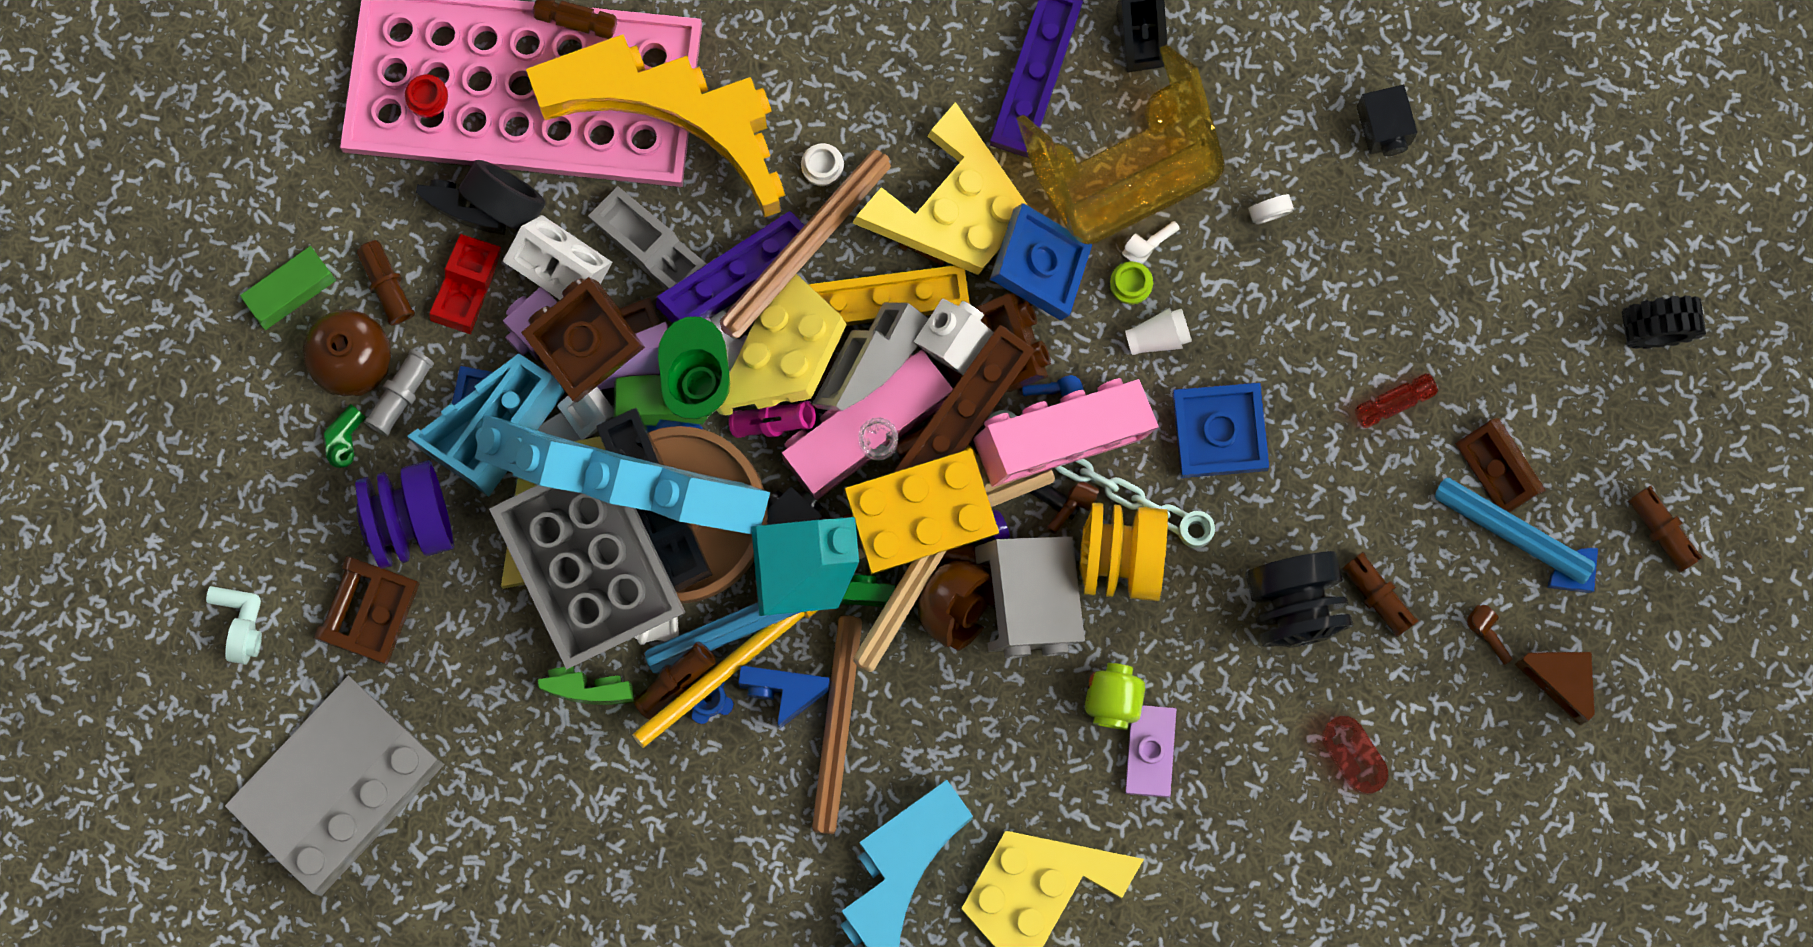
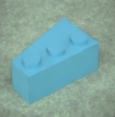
M519 353L475 385L476 390L456 405L451 403L441 411L442 415L421 431L417 428L407 436L423 453L488 497L507 473V470L475 459L478 436L482 430L485 415L538 430L565 393V390L553 375Z

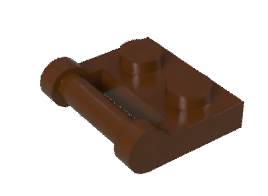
M346 556L341 567L344 570V574L324 624L317 627L313 638L328 645L388 665L420 583ZM360 578L370 579L371 581L349 636L339 633Z

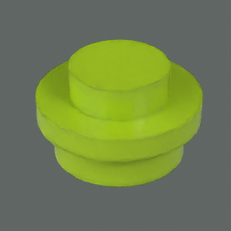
M1129 261L1120 264L1114 269L1110 278L1112 294L1124 304L1134 305L1143 302L1148 298L1153 288L1151 272L1139 262Z

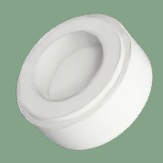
M1286 194L1265 200L1248 209L1253 223L1262 224L1292 213L1294 207L1290 195Z

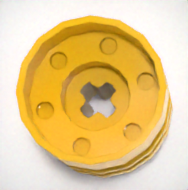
M1092 503L1091 512L1083 526L1079 570L1084 584V595L1095 596L1098 576L1106 577V597H1113L1118 579L1125 578L1128 580L1130 599L1160 600L1167 543V509L1138 507L1133 525L1126 526L1123 525L1121 505H1114L1111 524H1104L1103 503Z

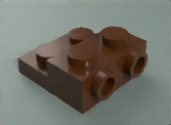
M590 277L585 280L583 278L578 279L568 285L562 292L563 298L551 308L545 306L535 312L528 320L530 325L521 332L574 402H579L645 348L623 319V313L598 281Z
M1009 293L975 307L984 314L981 322L991 331L995 332L997 327L1002 325L1035 349L1033 355L1006 392L1015 391L1048 377L1045 367L1051 364V358L1046 345L1041 340L1036 342L1031 326L1037 324V317L1031 303L1026 300L1022 302L1021 297ZM947 367L954 388L963 375Z

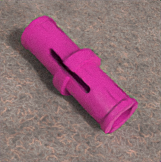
M809 401L786 405L777 404L762 409L733 411V414L729 417V428L735 438L764 434L767 437H778L784 431L813 428L816 421V413ZM781 417V421L763 422L765 418Z

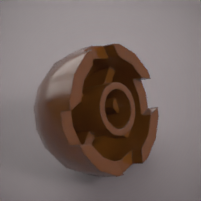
M350 309L332 311L319 318L307 332L303 345L305 367L313 381L327 393L340 396H362L375 389L388 374V366L391 359V343L381 325L367 314Z
M950 561L938 567L931 575L917 601L918 619L923 629L938 643L948 648L951 646L957 651L971 644L984 629V626L977 624V621L987 608V605L995 609L991 572L971 561Z

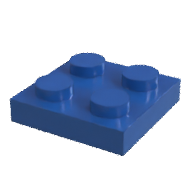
M1021 203L1013 209L990 280L1061 321L1071 313L1092 244L1028 205Z
M1260 383L1173 390L1172 396L1181 478L1268 471L1269 459Z

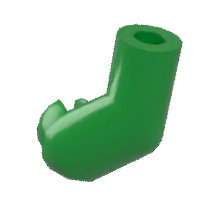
M349 404L324 432L325 455L330 465L336 468H344L352 464L355 456L352 433L366 419L352 404Z

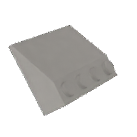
M536 485L489 509L566 670L686 613L636 508L609 504L578 492Z
M348 675L225 807L312 894L322 896L445 764Z

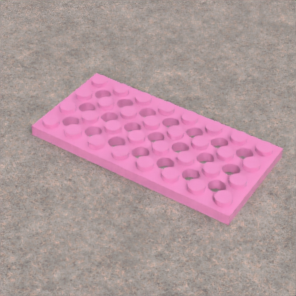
M361 0L340 146L343 153L470 166L473 165L475 160H484L502 169L683 187L689 132L675 124L644 114L613 110L577 112L545 121L534 90L532 89L526 95H517L511 91L512 82L520 76L528 77L527 68L560 57L558 53L559 47L567 40L578 41L583 49L608 39L595 36L594 31H590L587 34L558 26L554 20L550 23L536 20L533 14L535 2L519 0ZM592 8L596 14L603 11L616 16L617 26L612 38L624 34L628 47L637 45L642 60L648 50L657 48L663 50L667 55L664 63L688 56L692 69L697 67L702 31L701 19ZM407 23L413 27L411 36L402 42L392 40L390 38L391 29L396 24ZM441 27H448L455 31L453 41L446 46H438L432 42L434 32ZM489 31L497 35L496 44L489 50H480L474 46V40L481 32ZM524 36H534L540 41V44L534 53L525 55L516 50L517 42ZM394 63H400L407 67L406 76L399 82H389L384 78L385 70ZM644 64L645 70L653 68ZM441 67L449 71V79L445 83L449 96L448 103L443 110L444 118L442 122L436 127L429 128L421 124V117L415 115L408 108L405 101V90L409 82L415 77L428 74L432 69ZM477 72H486L492 76V81L487 89L475 91L469 87L471 76ZM387 104H396L401 107V115L393 123H384L378 117L381 108ZM474 112L485 115L486 124L481 130L470 132L463 128V121L467 115ZM514 117H523L528 120L529 127L523 135L511 136L505 131L507 122ZM564 121L570 124L571 133L566 139L556 141L548 136V129L554 122ZM600 125L608 126L614 131L612 140L604 145H597L590 140L592 130ZM640 130H650L655 133L657 138L652 147L639 149L632 143L634 135Z

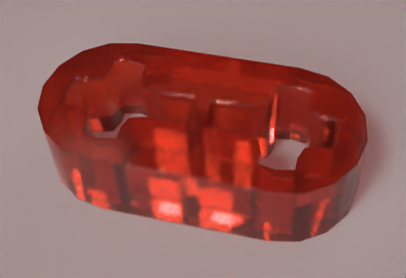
M1339 716L1332 719L1322 732V742L1326 751L1348 785L1355 792L1363 795L1378 792L1385 786L1388 780V768L1385 761L1356 719L1349 716ZM1339 725L1342 730L1350 728L1353 731L1354 735L1349 741L1356 751L1354 754L1351 755L1343 743L1337 746L1333 743L1332 738L1336 735L1335 726ZM1359 756L1366 767L1374 765L1377 768L1378 773L1374 776L1376 782L1374 786H1371L1368 781L1360 783L1357 780L1356 776L1361 770L1354 758Z

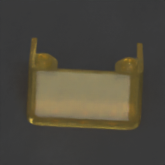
M1168 45L1162 46L1159 49L1170 85L1156 91L1146 104L1145 116L1149 128L1096 155L1077 163L1073 152L1063 144L1054 143L1049 135L1024 114L1016 118L1036 178L1068 231L1081 243H1097L1210 187L1219 180L1224 171V157L1198 67Z

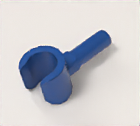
M1069 375L1059 379L1057 382H1051V384L1027 385L1023 387V396L1060 393L1061 397H1064L1072 392L1084 390L1079 378Z

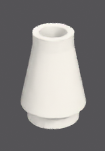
M1168 308L1140 325L1125 331L1132 355L1144 352L1183 349L1182 344L1192 342L1182 309L1171 311V308Z

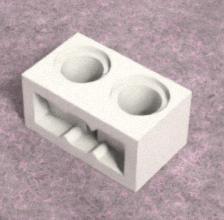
M543 215L521 226L503 259L504 263L559 300L563 298V290L578 279L583 278L585 280L590 277L601 284L613 263Z

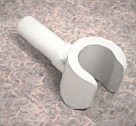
M1173 221L1152 235L1147 241L1135 233L1125 245L1122 255L1130 261L1143 264L1161 242L1180 229L1179 225Z

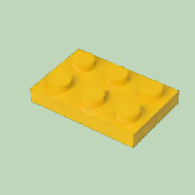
M972 449L844 489L852 516L856 520V529L871 574L999 534Z

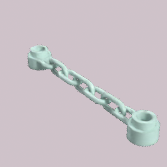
M999 410L991 414L988 419L1003 413H1009L1010 418L1017 416L1010 411ZM1085 459L1075 461L1086 467L1080 469L1082 476L1062 466L1055 468L1059 473L1076 482L1091 481L1103 487L1108 498L1128 509L1136 510L1138 507L1167 509L1168 519L1171 516L1169 511L1183 517L1179 527L1168 522L1167 529L1178 534L1181 541L1188 547H1204L1214 536L1215 524L1207 513L1202 511L1187 513L1170 504L1159 506L1147 500L1143 490L1128 481L1118 477L1107 479L1095 473L1092 464ZM1117 484L1138 494L1131 497L1133 503L1112 493L1119 490ZM1191 524H1199L1204 529V535L1200 538H1193L1188 532V527Z

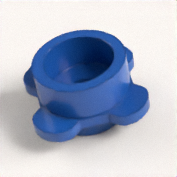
M725 682L709 694L712 696L710 703H706L703 699L693 707L692 719L696 723L705 724L712 716L717 714L728 715L732 711L733 701L726 696L723 688Z

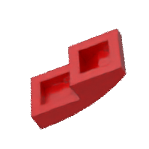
M460 234L444 269L445 279L429 313L431 322L471 335L500 257L501 247Z

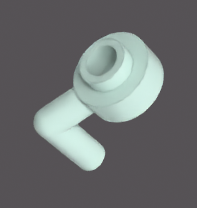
M210 586L206 597L208 604L240 609L238 618L232 621L228 632L226 660L228 662L247 664L251 656L257 657L261 646L262 633L257 631L255 627L261 604L260 597L254 593Z

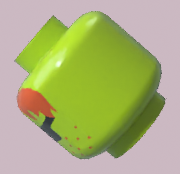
M1107 663L1106 671H1095L1090 675L1085 711L1088 715L1094 717L1093 724L1107 728L1128 730L1129 723H1135L1140 720L1145 694V682L1141 678L1132 675L1134 667Z

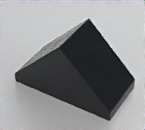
M1118 0L1116 15L1127 73L1168 67L1165 1Z

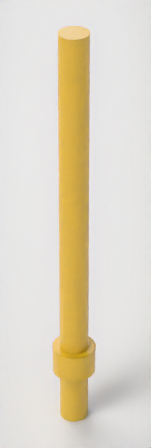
M818 610L800 612L759 630L632 734L633 738L642 748L647 746L741 669V666L746 665L803 617L809 619Z

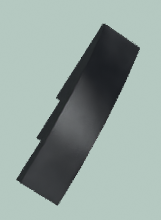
M636 407L596 426L606 451L664 465ZM636 508L676 592L712 576L691 523L679 522L652 511Z

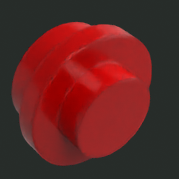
M428 74L417 76L406 87V104L411 112L417 116L425 118L436 116L445 109L448 103V90L444 82L436 76Z

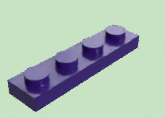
M1038 0L990 140V146L1031 158L1083 5V0Z
M791 211L785 213L658 295L656 307L672 323L685 317H702L704 319L713 317L736 302L805 225Z

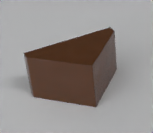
M1591 652L1527 653L1515 663L1524 674L1579 725L1588 722L1595 715Z

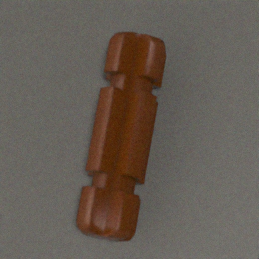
M536 0L533 7V14L536 20L547 23L554 20L558 26L587 34L590 31H594L595 36L611 39L616 30L617 19L614 14L603 11L596 14L592 8L563 0L560 3H556L555 0Z

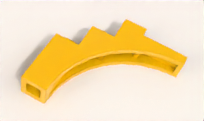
M624 34L526 69L545 121L577 112L613 110L644 114L675 124L704 140L731 163L751 189L764 217L781 212L779 198L785 196L782 183L777 171L769 174L764 159L770 157V153L762 132L754 135L756 132L767 129L765 114L772 112L764 88L756 90L751 77L702 94L708 91L704 75L700 66L692 69L688 56L645 70L637 45L628 47Z

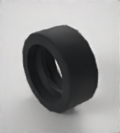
M475 160L459 186V192L472 205L498 222L518 231L522 225L537 218L545 206V199L532 187L506 170L484 160Z

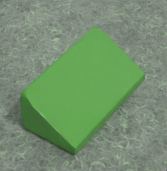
M309 246L240 296L260 325L267 330L334 283L336 279L314 249Z

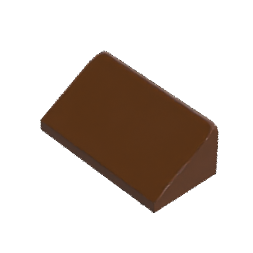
M1499 418L1488 421L1455 443L1493 503L1510 513L1545 491L1544 486Z

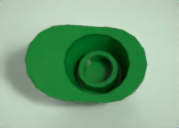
M685 317L675 321L664 332L658 350L661 391L664 403L674 415L684 419H700L712 416V413L725 402L730 390L727 350L722 332L713 322L702 317Z

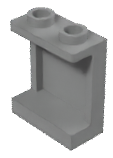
M1072 537L996 539L975 547L976 564H990L999 638L988 642V652L1004 651L1005 658H1021L1030 656L1033 649H1042L1043 656H1058L1068 654V646L1085 641Z

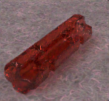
M1425 373L1413 379L1412 384L1406 382L1377 396L1374 402L1370 399L1358 405L1355 409L1356 417L1363 428H1369L1379 423L1382 417L1388 419L1415 406L1419 399L1423 402L1434 397L1438 392L1436 382L1429 373Z

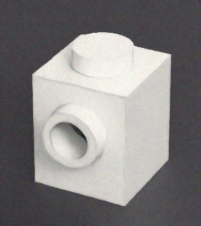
M942 298L914 340V343L936 361L964 375L994 332L981 322L984 314L969 303L962 301L957 306Z

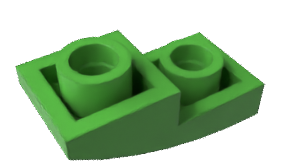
M660 375L620 377L614 381L613 418L635 407L638 409L645 425L657 426L660 419L703 425L708 418L707 416L700 419H684L674 415L664 403Z
M573 666L567 670L565 667L548 670L549 678L538 679L539 688L543 692L572 702L597 705L634 702L632 684L629 681L621 682L620 676L594 680L595 687L588 688L586 675L582 671L575 673Z

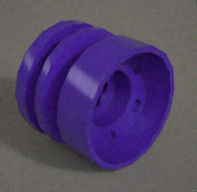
M430 460L401 467V488L396 490L386 473H379L377 475L379 494L377 495L368 477L356 479V513L360 530L366 546L371 550L380 569L392 566L393 561L390 547L392 545L399 560L402 563L408 562L410 558V540L416 539L420 550L426 557L454 549L453 533L444 496Z

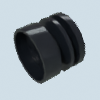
M1334 551L1290 557L1255 567L1245 573L1251 600L1259 603L1273 602L1274 609L1256 618L1257 625L1260 626L1278 624V628L1260 635L1263 647L1283 646L1293 648L1314 644L1330 639L1335 634L1354 626L1350 614L1330 615V612L1348 605L1346 597H1326L1325 594L1326 589L1343 581L1337 554Z

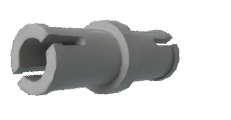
M414 349L409 351V355L393 379L386 380L382 386L384 393L369 417L364 421L367 426L383 436L388 437L391 428L407 405L412 406L416 400L414 393L429 369L434 365L432 360Z

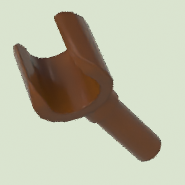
M1084 481L1073 486L1068 492L1063 508L1050 522L1047 529L1051 533L1056 534L1074 512L1076 506L1089 511L1092 503L1097 498L1099 489Z
M1484 604L1481 606L1477 605L1467 618L1468 627L1490 644L1503 665L1509 663L1513 658L1499 640L1497 634L1491 629L1499 619V616L1489 606Z

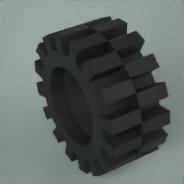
M1685 295L1680 298L1678 296H1671L1667 299H1663V297L1655 298L1654 301L1646 300L1642 301L1641 304L1629 305L1628 308H1624L1622 311L1627 347L1649 349L1656 346L1657 348L1665 347V345L1675 346L1680 345L1681 342L1688 343L1693 341V339H1700L1706 335L1701 298L1699 299L1697 296Z

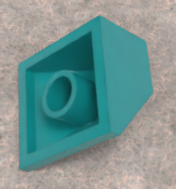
M855 517L751 527L759 616L839 608L859 563Z

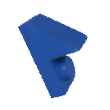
M741 666L739 685L741 688L748 689L747 696L753 698L773 700L774 693L782 694L778 718V727L781 729L829 692L830 679L828 677Z

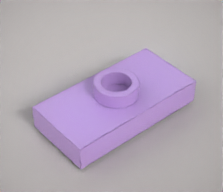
M1142 706L1140 720L1130 723L1125 794L1170 797L1176 708Z

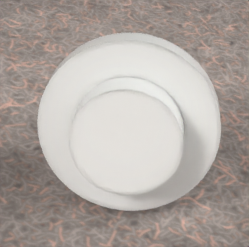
M825 143L813 145L803 154L801 160L802 173L810 183L816 186L832 185L843 173V157L839 150L832 145Z

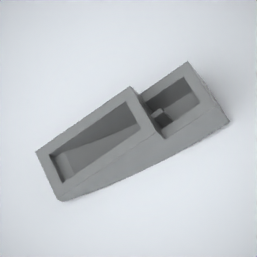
M619 186L588 215L589 219L665 291L707 264L680 242L672 230Z
M884 302L869 331L852 330L812 405L817 409L843 411L866 398L882 386L917 348L918 345L914 343V340L928 321V318L909 303Z

